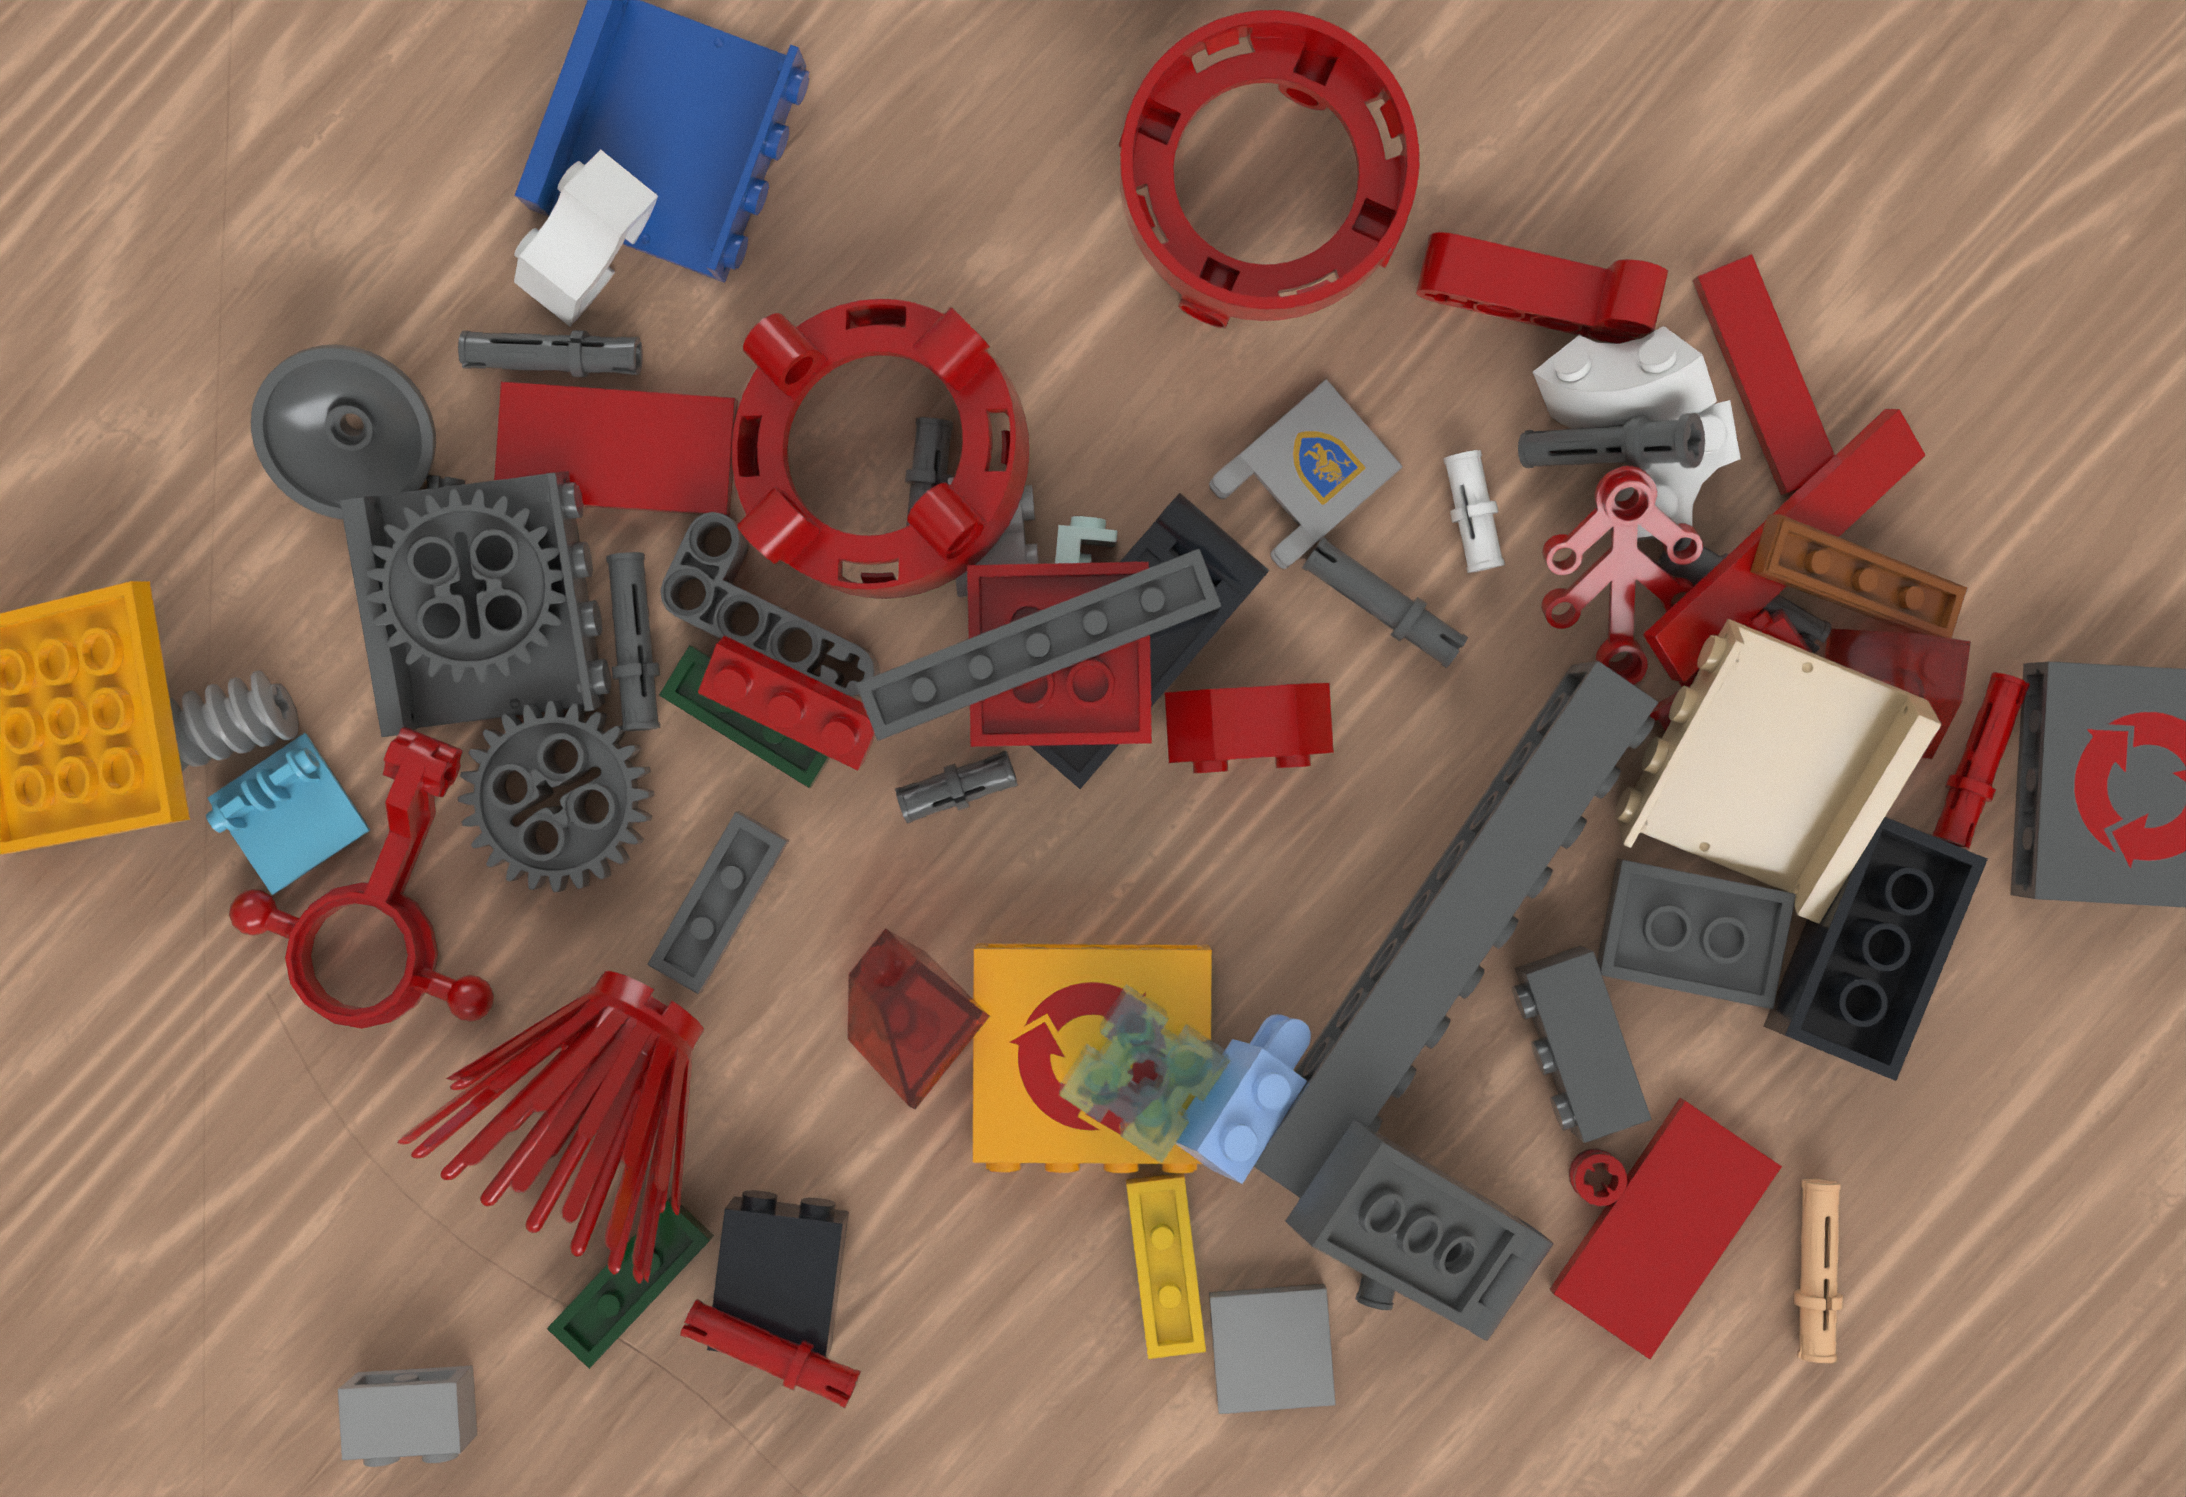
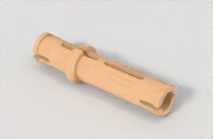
M1824 1179L1801 1180L1800 1289L1794 1291V1304L1800 1307L1799 1349L1797 1357L1815 1363L1837 1362V1310L1843 1308V1295L1837 1293L1839 1193L1841 1183Z

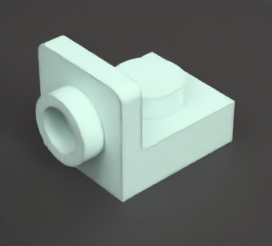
M1082 516L1071 517L1070 526L1058 525L1055 563H1091V554L1080 553L1081 544L1115 547L1118 531L1105 529V519Z

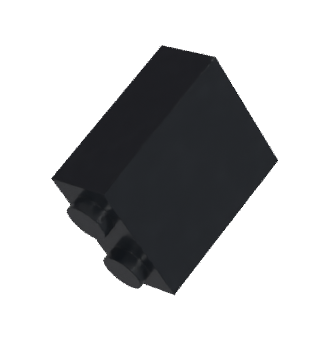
M749 1190L744 1191L742 1197H733L724 1211L712 1307L798 1345H801L802 1341H806L814 1345V1352L828 1358L832 1349L849 1211L835 1209L836 1203L834 1201L822 1198H803L800 1205L777 1202L778 1196L766 1191ZM707 1346V1350L717 1351L716 1349Z

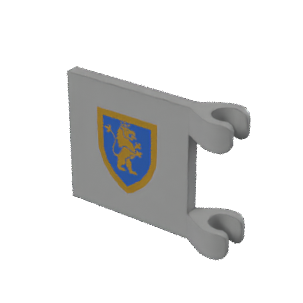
M1326 379L1243 452L1218 471L1210 481L1209 487L1218 498L1226 499L1253 474L1299 526L1270 553L1271 559L1279 568L1287 569L1403 466Z

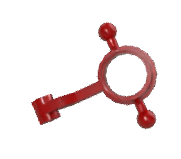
M407 727L401 728L397 737L391 741L384 757L385 767L382 775L394 780L385 801L389 833L369 882L333 888L310 904L300 918L278 910L275 900L262 890L251 889L244 891L230 904V920L232 925L241 933L255 936L270 931L289 939L285 961L291 986L306 1006L334 1024L363 1029L394 1022L416 1007L425 993L446 1001L450 1012L463 1021L472 1022L480 1020L488 1014L493 1006L494 994L492 988L481 977L467 975L455 980L435 972L438 949L433 925L418 903L403 894L436 815L434 796L443 798L449 787L454 784L461 767L460 758L463 752L460 748ZM355 904L376 907L390 916L404 935L408 955L404 976L393 993L376 1005L365 1008L343 1004L327 994L315 977L311 958L315 935L325 920L341 908Z

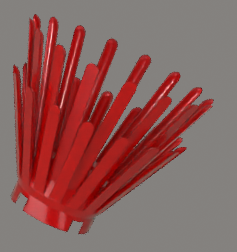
M605 971L589 992L447 1077L446 1079L457 1080L450 1086V1089H467L408 1131L397 1143L409 1144L415 1141L473 1098L469 1104L428 1136L411 1154V1157L416 1159L428 1156L560 1047L562 1050L443 1168L440 1176L443 1180L455 1179L467 1166L479 1164L509 1132L519 1129L534 1112H544L480 1197L481 1203L487 1207L492 1206L498 1202L509 1186L518 1193L527 1191L547 1161L560 1152L578 1125L577 1131L525 1223L526 1229L531 1233H537L542 1229L590 1141L595 1136L564 1202L561 1214L566 1222L573 1223L579 1218L584 1207L570 1243L571 1253L579 1257L584 1254L622 1158L625 1167L604 1235L605 1245L610 1249L608 1269L612 1274H617L622 1265L655 1140L632 1256L634 1279L639 1284L643 1278L649 1283L659 1216L666 1206L674 1145L675 1157L671 1207L677 1216L680 1211L692 1051L704 1028L695 1017L671 1000L667 1007L652 997L654 989L626 975Z

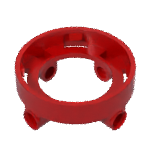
M1255 10L1236 13L1201 26L1179 40L1154 64L1142 81L1131 103L1119 142V147L1121 148L1120 191L1126 219L1136 244L1158 275L1173 289L1182 294L1178 307L1189 316L1217 328H1226L1231 317L1255 321H1279L1298 318L1331 306L1351 294L1379 266L1386 268L1407 224L1418 186L1420 156L1416 124L1403 89L1393 73L1375 52L1350 32L1315 16L1293 11ZM1247 37L1252 53L1240 54L1210 65L1199 73L1196 72L1192 62L1193 55L1206 49L1209 56L1222 49L1239 45V38ZM1256 83L1279 84L1278 89L1285 97L1303 107L1319 111L1325 110L1328 107L1347 131L1357 162L1358 179L1354 202L1349 215L1340 229L1330 240L1312 253L1296 260L1278 264H1255L1240 261L1221 253L1209 245L1197 234L1185 217L1178 201L1174 183L1176 151L1187 126L1194 116L1219 95L1234 88ZM1380 99H1383L1385 102L1379 109L1386 122L1390 138L1394 139L1400 136L1403 149L1400 155L1387 160L1379 129L1366 106ZM1147 187L1153 216L1167 242L1161 243L1152 229L1156 226L1150 215L1145 196L1137 194V190ZM1332 273H1335L1337 280L1333 282H1330L1326 279L1318 284L1310 286L1314 283L1323 280ZM1297 290V291H1296L1297 294H1295V295H1289V296H1280V295H1279V293H1285V292H1291V291Z
M868 299L841 304L820 312L797 327L781 313H775L762 319L749 332L743 343V352L758 367L743 393L733 428L732 468L738 496L746 513V516L736 525L738 530L762 555L774 564L781 560L795 570L834 590L864 598L892 599L922 594L939 588L967 572V565H975L985 557L1009 526L1024 491L1029 465V433L1023 406L1011 379L988 351L990 348L989 344L952 307L943 314L921 304L897 299ZM869 356L904 358L924 366L939 377L946 385L957 405L963 438L962 453L957 472L951 485L940 483L934 486L914 504L907 517V522L910 525L905 528L881 535H855L836 530L820 521L811 513L801 500L793 484L788 463V440L795 414L813 386L835 368L850 361ZM990 413H1005L1009 417L1010 431H1001V464L1007 465L1006 471H989L993 448ZM843 562L862 565L899 562L898 580H896L893 572L861 573L862 583L852 582L843 577Z

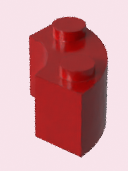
M1330 683L1164 692L1169 763L1193 762V773L1228 771V760L1275 757L1276 768L1311 766L1310 755L1334 753Z

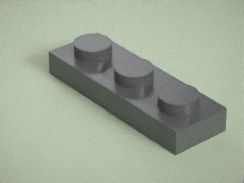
M735 812L647 965L697 994L702 992L790 840L742 812Z

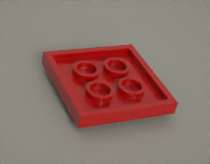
M1149 562L967 565L968 639L1149 569ZM1150 635L970 705V747L1152 744Z

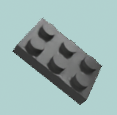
M1617 859L1597 958L1601 974L1606 977L1773 1009L1796 894Z

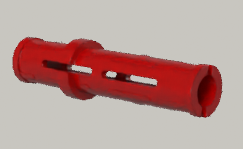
M1993 672L1991 674L1984 700L1970 732L1961 762L1955 775H1949L1945 784L1949 792L1941 816L1931 836L1965 850L1970 849L1975 828L1985 803L1992 802L1996 789L1992 787L1995 774L2011 736L2020 706L2030 686L2025 680L2004 673Z
M696 1299L684 1322L687 1325L682 1327L680 1333L682 1337L702 1343L784 1380L783 1386L794 1391L798 1386L837 1403L843 1408H846L861 1374L860 1370L852 1369L814 1352V1345L806 1341H802L801 1345H798L703 1303L699 1299Z

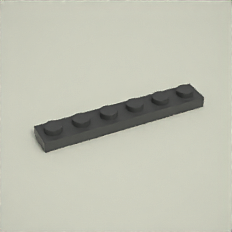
M1197 549L855 684L876 738L880 741L1221 607V603L1201 552Z

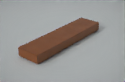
M1783 515L1767 516L1750 571L1751 573L1939 643L1951 642L1967 591L1965 586Z

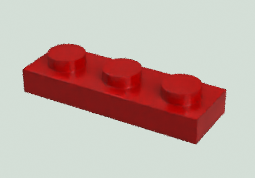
M725 635L716 644L698 690L699 694L857 771L860 769L876 736L863 702Z

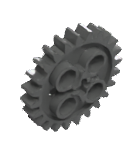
M455 488L450 489L448 506L441 508L430 494L425 495V505L428 513L422 516L418 515L408 506H405L402 510L409 526L403 530L387 523L384 528L395 541L393 546L374 545L372 551L377 556L386 561L385 567L366 570V576L383 582V589L367 594L366 599L368 602L383 603L386 606L387 610L380 613L373 620L375 626L393 624L396 628L387 640L386 644L388 647L398 646L406 641L411 647L407 652L405 663L411 665L423 655L430 658L428 676L434 677L439 672L443 664L450 665L454 683L460 682L465 667H473L479 682L483 683L487 676V665L494 663L505 677L509 676L510 667L507 658L512 655L517 656L524 663L530 664L532 660L525 646L532 641L540 646L547 647L550 643L539 629L542 624L560 626L562 622L553 613L548 611L549 605L567 602L566 595L551 590V583L563 579L562 570L551 569L547 563L559 554V548H541L538 544L547 533V527L542 525L528 531L524 528L530 511L527 508H523L512 517L506 515L508 497L503 495L495 502L492 508L485 507L482 489L475 490L470 504H462ZM459 532L464 533L467 538L470 567L474 578L484 579L485 588L475 591L481 631L480 636L476 639L469 636L465 604L461 593L450 592V583H456L460 580L454 540L455 534ZM491 535L505 538L511 548V556L508 562L503 567L497 569H488L482 566L476 557V548L479 542ZM429 542L438 543L448 550L450 564L445 572L437 576H426L415 567L414 554L423 544ZM500 595L514 598L520 607L517 620L507 627H496L490 624L485 616V608L488 602ZM447 603L453 606L459 614V623L456 629L446 635L431 633L423 622V616L431 605Z
M548 701L544 717L536 705H524V723L513 714H504L501 716L506 733L503 734L494 729H485L482 733L491 748L489 750L470 749L468 754L480 764L478 771H466L460 774V777L465 781L474 784V792L459 796L458 802L474 805L475 808L474 814L461 821L462 826H480L482 831L472 842L471 846L474 849L490 845L494 849L486 863L489 868L498 866L506 861L510 863L506 874V880L509 882L518 880L525 872H528V887L530 890L540 889L545 883L547 876H549L553 892H561L566 889L569 875L578 889L587 887L590 884L589 869L600 879L608 878L611 876V870L607 859L609 858L619 864L627 863L630 858L622 844L625 842L636 845L644 840L632 828L634 822H646L652 819V815L638 808L639 800L653 797L654 791L639 788L637 782L638 779L650 773L651 769L644 766L633 767L630 761L642 748L640 745H630L623 748L620 746L619 742L625 734L621 726L613 727L605 732L603 729L607 714L604 712H595L586 722L584 704L573 703L566 717H564L560 701ZM564 740L570 741L578 752V761L570 772L563 771L555 760L557 746ZM595 766L601 769V774L598 778L562 796L560 799L561 806L543 808L534 813L521 825L515 826L513 824V817L551 797L554 794L552 787L570 785ZM513 771L520 772L528 784L525 798L519 803L512 800L506 791V780ZM593 790L602 792L609 803L608 814L601 822L591 819L585 809V801ZM543 821L551 823L559 835L558 844L552 852L543 850L536 840L537 828Z

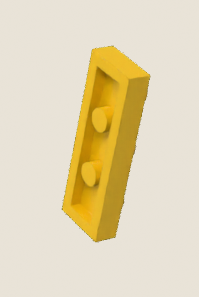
M1184 1173L1126 1179L1148 1359L1206 1352Z

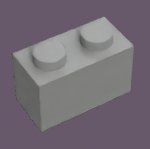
M473 1366L357 1372L338 1389L342 1460L363 1459L365 1466L378 1467L393 1464L399 1461L400 1457L422 1456V1461L425 1463H441L457 1458L459 1453L477 1436Z

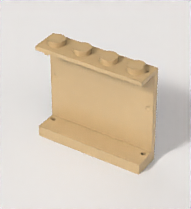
M1727 619L1719 636L1711 635L1703 645L1697 663L1700 670L1690 688L1683 686L1675 696L1669 713V719L1672 721L1662 739L1655 737L1647 747L1642 760V770L1644 772L1635 788L1627 787L1617 803L1615 819L1619 823L1622 843L1631 848L1639 833H1643L1786 892L1796 894L1794 907L1797 915L1819 924L1937 733L1941 723L1926 699Z

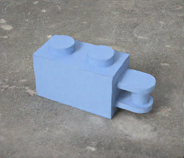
M1274 1014L1265 1019L1250 1044L1232 1039L1168 1139L1212 1171L1243 1184L1307 1082L1293 1071L1310 1044L1311 1033L1307 1024L1299 1019Z

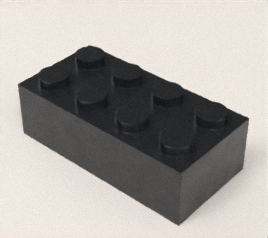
M1884 817L1821 922L1818 924L1807 919L1776 994L1774 1008L1770 1009L1763 1027L1897 1081L1988 859Z

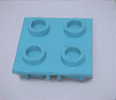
M306 733L207 798L213 809L206 814L207 821L218 833H222L226 829L229 830L271 895L276 894L371 831Z

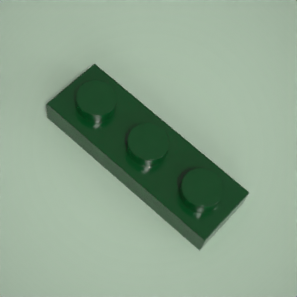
M689 645L659 696L801 784L812 788L830 757L699 694L698 690L711 657L696 647Z
M671 1197L666 1201L665 1209L659 1216L649 1283L643 1278L639 1284L633 1276L634 1265L632 1256L636 1233L627 1243L620 1271L617 1274H612L607 1264L547 1328L589 1369L714 1236L681 1204L679 1215L677 1216L671 1207Z

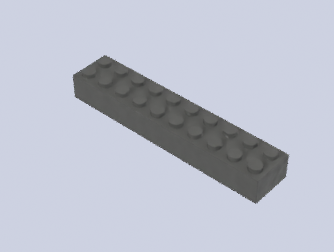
M1599 661L1570 666L1295 1070L1307 1082L1254 1165L1255 1168L1301 1198L1354 1119L1378 1132L1383 1120L1378 1116V1113L1391 1095L1397 1099L1408 1088L1417 1070L1412 1066V1063L1424 1046L1431 1049L1440 1041L1451 1021L1446 1016V1013L1457 997L1461 996L1465 999L1477 987L1485 971L1484 968L1479 966L1492 946L1499 949L1511 937L1519 922V919L1513 915L1526 896L1533 899L1545 887L1553 872V869L1547 865L1559 847L1562 846L1568 849L1579 837L1587 822V819L1581 815L1594 796L1602 799L1610 791L1621 773V769L1615 766L1628 746L1636 749L1650 733L1655 719L1649 715L1658 704V701Z

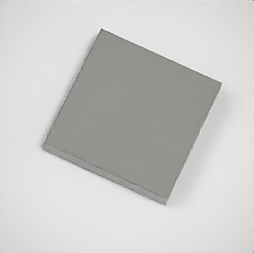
M1325 1284L1209 1292L1219 1414L1336 1405L1327 1288Z

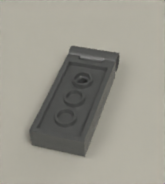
M1354 1119L1285 1220L1312 1247L1458 1324L1485 1341L1489 1340L1554 1244L1541 1232L1522 1219L1513 1216L1503 1207Z

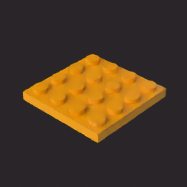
M129 581L0 613V855L190 820L150 581Z

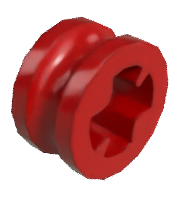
M1598 1148L1587 1149L1579 1153L1571 1162L1569 1181L1574 1191L1586 1202L1596 1206H1606L1618 1201L1624 1194L1627 1186V1173L1622 1163L1607 1151ZM1595 1163H1601L1602 1168L1609 1174H1612L1608 1185L1603 1182L1600 1183L1603 1187L1600 1191H1594L1593 1186L1584 1180L1587 1169L1595 1172L1592 1166Z

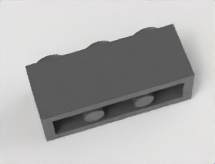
M1580 945L1515 968L1520 984L1512 986L1513 995L1523 1019L1526 1020L1532 1017L1539 1039L1531 1042L1532 1050L1542 1074L1551 1073L1558 1095L1550 1097L1561 1129L1563 1131L1570 1129L1576 1137L1586 1143L1652 1120L1594 951Z

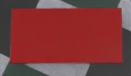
M501 381L494 481L569 471L570 483L576 482V485L580 488L583 507L697 515L717 512L730 517L733 479L732 438L738 401L730 397Z
M1679 1098L1627 1174V1186L1624 1194L1618 1201L1606 1205L1550 1287V1291L1650 1360L1782 1166L1684 1099Z

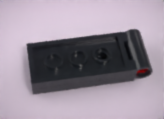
M1181 493L1166 507L1120 562H1149V568L1199 549L1221 607L1150 635L1151 707L1270 571ZM1119 744L1040 745L1030 747L1081 789Z

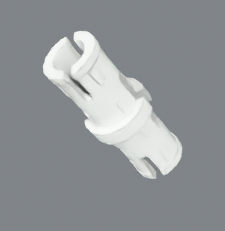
M1481 450L1463 452L1443 459L1444 465L1447 468L1455 509L1450 511L1452 523L1458 522L1467 562V573L1505 565L1493 514L1498 513L1497 502L1490 501L1481 460Z

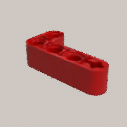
M1436 232L1430 234L1416 294L1423 299L1443 305L1576 336L1580 335L1606 343L1621 344L1641 339L1654 332L1668 271L1658 265L1638 260H1618L1608 269L1459 234Z

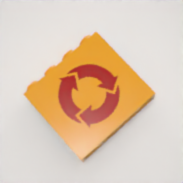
M977 943L974 947L973 1163H986V1169H989L991 1172H1016L1021 1170V1163H1045V1170L1055 1173L1079 1171L1080 1163H1103V1170L1111 1173L1138 1171L1139 1164H1162V1170L1168 1173H1193L1194 1170H1197V1164L1202 1163L1168 1138L1211 1073L1212 950L1210 946L1204 944Z

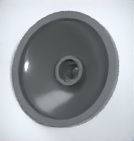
M321 345L299 351L282 361L268 374L258 389L253 402L251 435L254 448L264 470L277 487L288 497L318 514L343 519L340 500L417 491L423 485L433 465L436 450V432L432 414L425 398L413 381L402 370L370 351L347 345ZM351 413L359 416L363 421L364 428L355 429L351 427L346 420V414Z

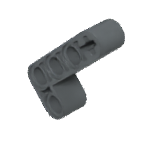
M711 512L697 517L689 526L663 579L660 592L665 608L674 616L719 638L725 635L852 698L860 697L855 684L858 681L851 680L845 687L842 685L844 675L841 672L825 665L821 666L820 676L816 675L814 671L824 661L826 654L850 663L857 655L860 658L858 668L865 672L863 680L880 674L879 663L874 655L855 643L733 585L746 558L749 541L738 530L736 526L738 523L724 514ZM725 526L731 533L732 541L730 548L721 556L711 557L705 549L706 536L710 530ZM698 578L705 586V599L696 609L686 610L680 602L679 594L681 587L687 581ZM752 604L759 614L758 626L751 634L739 636L732 627L733 613L742 605ZM803 629L809 633L812 639V650L806 659L800 662H792L784 651L785 639L791 632ZM831 641L835 646L827 653L828 642Z

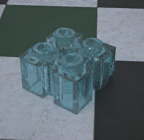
M1126 984L1100 1023V1033L1108 1038L1099 1052L1088 1044L1085 1045L1061 1081L1059 1095L1099 1122H1101L1108 1110L1112 1111L1122 1118L1120 1122L1121 1137L1160 1163H1163L1189 1124L1187 1111L1181 1106L1190 1093L1204 1101L1229 1064L1230 1058L1225 1049L1187 1024L1178 1036L1166 1029L1164 1026L1169 1020L1167 1011ZM1147 1059L1154 1061V1070L1159 1074L1154 1081L1145 1077L1137 1084L1131 1080L1133 1069L1130 1066L1134 1062L1143 1063Z

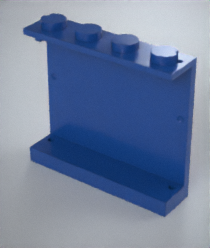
M587 0L515 196L528 209L549 217L561 193L557 189L558 184L567 170L578 161L586 165L602 150L658 195L653 211L637 241L631 244L625 239L622 245L725 283L730 269H738L745 257L748 237L743 236L750 215H759L766 201L769 183L764 178L771 159L778 161L785 150L789 137V126H786L785 122L792 103L799 106L808 88L810 72L805 70L806 63L799 47L790 44L787 55L641 0Z

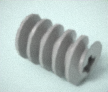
M255 671L251 675V691L248 690L246 684L240 678L235 677L228 682L229 697H226L218 685L211 684L205 689L206 704L203 703L201 697L195 691L184 693L182 697L183 711L179 704L173 698H170L182 771L189 765L193 767L206 765L211 758L215 760L229 758L234 751L237 753L250 752L256 744L261 747L274 745L279 737L283 740L294 739L298 734L299 722L296 707L287 689L282 684H271L263 671Z

